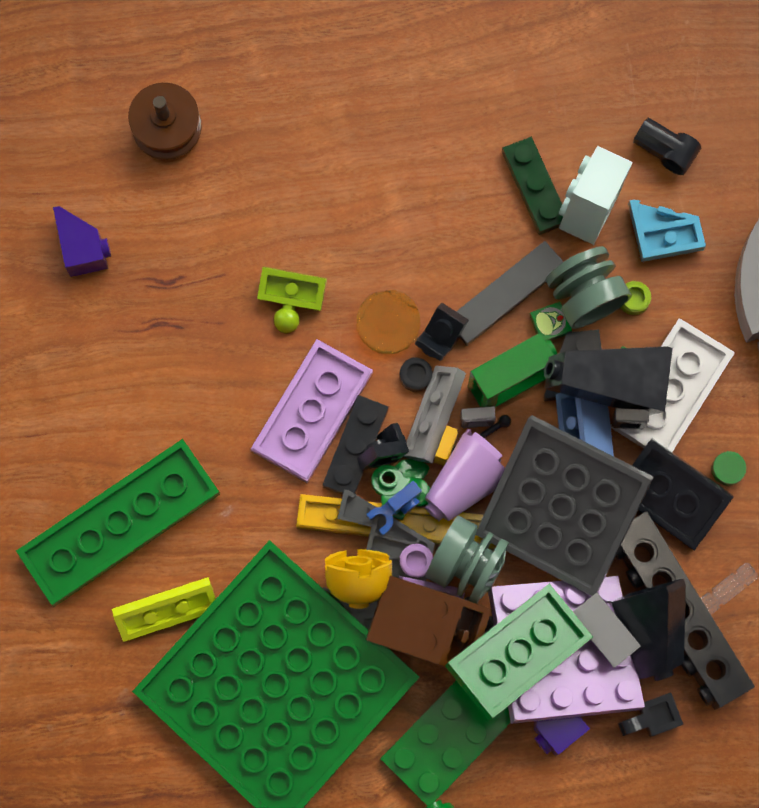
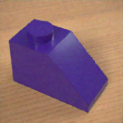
M53 207L64 264L70 277L108 269L106 258L111 257L108 239H102L97 228L62 207Z
M581 717L534 721V731L538 734L534 740L546 754L552 752L557 756L590 728Z

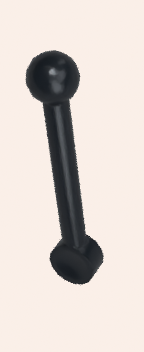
M502 415L497 423L479 435L486 438L501 427H509L511 425V418L508 415Z

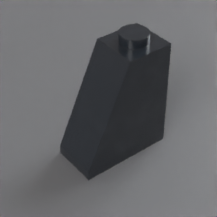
M684 578L631 592L611 602L618 619L641 645L631 654L639 679L652 676L654 681L666 679L674 675V668L684 663L686 599Z

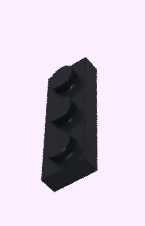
M358 395L324 479L323 488L342 495L344 489L354 494L356 493L365 471L360 469L357 458L367 450L368 444L377 440L389 406Z

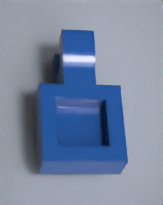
M413 480L391 497L383 506L369 511L366 517L370 521L376 516H383L386 519V524L378 531L383 537L392 528L393 515L395 516L400 511L405 515L420 503L417 498L421 495L422 490Z

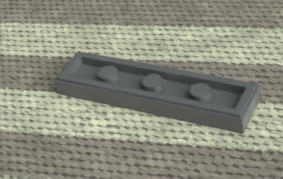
M546 241L456 311L469 319L459 337L466 346L543 286L549 273L563 263V260Z

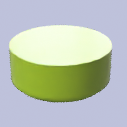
M631 281L626 283L632 297L620 308L627 314L639 315L648 308L651 302V292L642 282Z

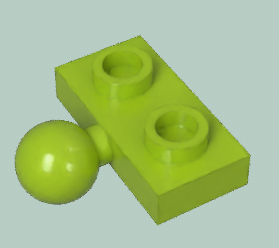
M262 267L257 299L283 304V307L274 316V325L280 332L291 333L297 329L300 321L299 315L295 311L296 306L322 310L327 278Z

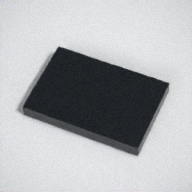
M651 438L632 465L654 477L638 511L641 513L648 512L652 521L694 551L734 498L731 493L653 438Z

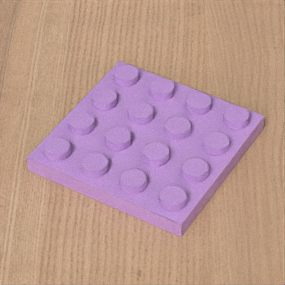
M618 576L605 577L598 591L600 597L614 614L615 611L611 602L622 597ZM564 581L494 586L488 591L494 626L549 583L572 611L576 610L592 596ZM589 640L511 703L508 709L511 724L637 711L645 706L639 677L631 655L613 668L596 645Z

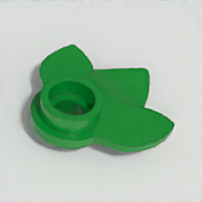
M412 459L402 460L395 466L382 465L373 472L371 485L374 491L381 496V504L383 506L391 497L414 480L422 490L421 495L417 498L420 501L417 506H426L428 502L425 500V497L430 487L422 479L428 474L430 468L425 463ZM390 476L394 482L387 484L383 481L382 477ZM400 511L395 516L393 515V517L403 520L405 515Z

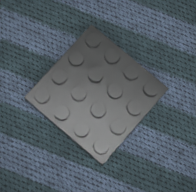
M531 415L527 419L480 522L476 535L484 539L489 532L493 533L492 544L497 546L501 538L508 541L507 552L593 596L595 593H598L654 477Z

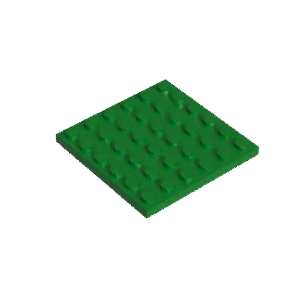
M269 540L132 692L255 808H304L416 683L420 676L388 647L367 641L366 637L369 630Z

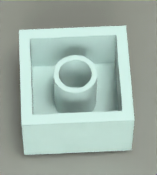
M599 146L596 147L592 157L586 155L579 167V174L576 179L572 180L566 192V198L558 213L563 216L559 229L594 245L620 194L633 162Z

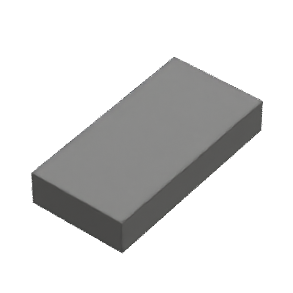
M595 593L573 611L593 636L591 641L613 668L641 647L598 593Z

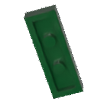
M532 136L502 147V154L538 234L541 235L559 228L563 216L558 214L562 202Z

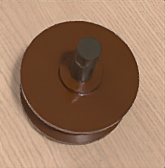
M163 82L152 84L142 89L131 102L128 112L129 125L136 144L147 155L161 160L176 159L191 151L198 142L202 127L198 107L193 96L183 87Z

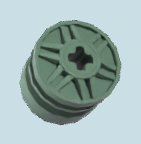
M603 246L595 247L570 257L552 270L546 277L545 281L549 288H556L553 292L555 299L570 298L562 306L561 310L572 329L585 327L608 316L625 305L632 297L621 276L606 279L614 271L616 265L611 260L606 261L610 254Z
M458 515L438 547L425 578L446 588L453 578L457 577L461 579L457 595L462 597L470 584L474 586V590L469 601L478 604L479 600L490 591L505 563L509 542L501 538L494 551L488 549L494 534L489 532L480 544L475 542L474 539L478 526Z

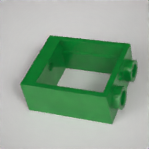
M538 333L471 370L468 388L479 407L494 406L496 408L546 380L544 376L546 363L550 356L557 354V351L549 339L544 340L542 335Z

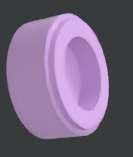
M412 544L402 551L400 566L404 573L410 577H423L427 573L433 555L426 546Z

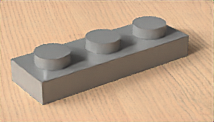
M435 366L432 379L427 386L407 439L409 452L404 457L419 462L433 463L466 375L464 371L455 367Z

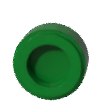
M723 452L712 463V475L722 485H735L745 476V460L736 452Z

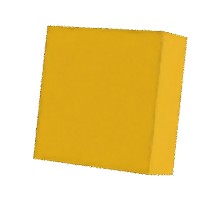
M446 425L435 455V463L444 466L457 439V429Z

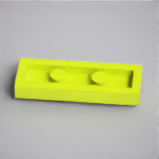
M209 577L113 608L112 612L121 638L125 642L198 618L214 602L216 597Z

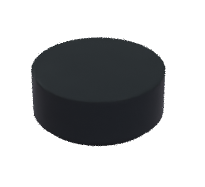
M422 358L406 360L400 369L402 385L413 392L422 391L427 388L432 379L430 364Z

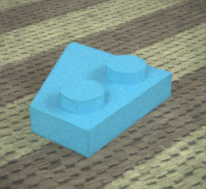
M635 199L629 200L628 207L641 262L703 251L706 244L699 216L684 212L676 213L672 209L662 206L654 208L639 204L640 201Z

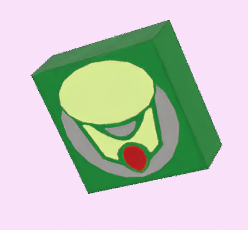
M560 301L532 311L529 314L536 333H540L544 340L549 339L552 341L565 336L567 332H572V328L561 310L562 304Z

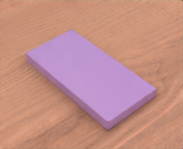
M316 339L251 447V452L308 483L353 408L358 395L361 394L369 381L373 370Z

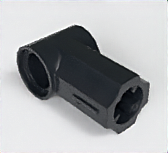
M649 117L643 122L633 140V143L660 158L662 165L677 175H684L702 149L700 143L692 136L685 133L676 134Z

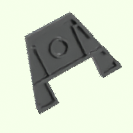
M344 489L337 519L371 527L366 550L379 551L389 555V561L392 560V576L426 581L427 578L425 576L415 578L405 574L400 566V555L407 546L412 544L424 545L433 554L435 543L393 518L391 530L382 537L378 531L386 524V519L383 516H376L370 521L366 517L369 511L377 507L353 492ZM322 587L349 613L372 612L376 610L379 599L369 603L367 608L354 609L349 607V603L342 602L332 595L328 588Z

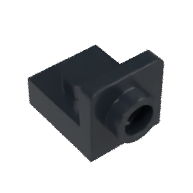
M441 303L436 308L424 332L417 338L415 345L421 348L427 356L442 361L454 348L469 319Z
M398 423L390 424L378 434L377 441L367 445V450L357 458L361 470L378 468L382 465H393L409 452L406 438L402 434Z

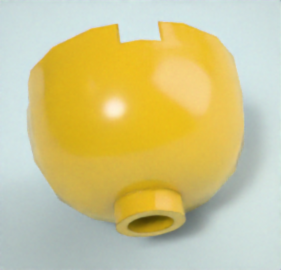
M357 549V556L347 557V550L330 554L325 558V578L328 589L337 599L349 603V607L354 609L367 608L369 603L377 601L386 590L389 577L392 576V560L389 561V555L379 551Z

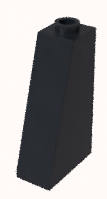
M663 346L565 351L549 357L544 369V376L546 378L545 389L614 408L649 410V416L665 412L673 348Z

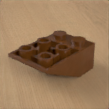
M390 576L387 588L379 598L366 640L445 667L449 661L484 635L492 609Z

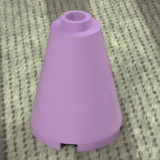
M468 429L460 438L425 497V500L428 502V505L425 507L426 510L438 521L442 518L450 521L494 492L505 470L504 466L500 463L502 454L478 433L475 432L472 435L471 430Z

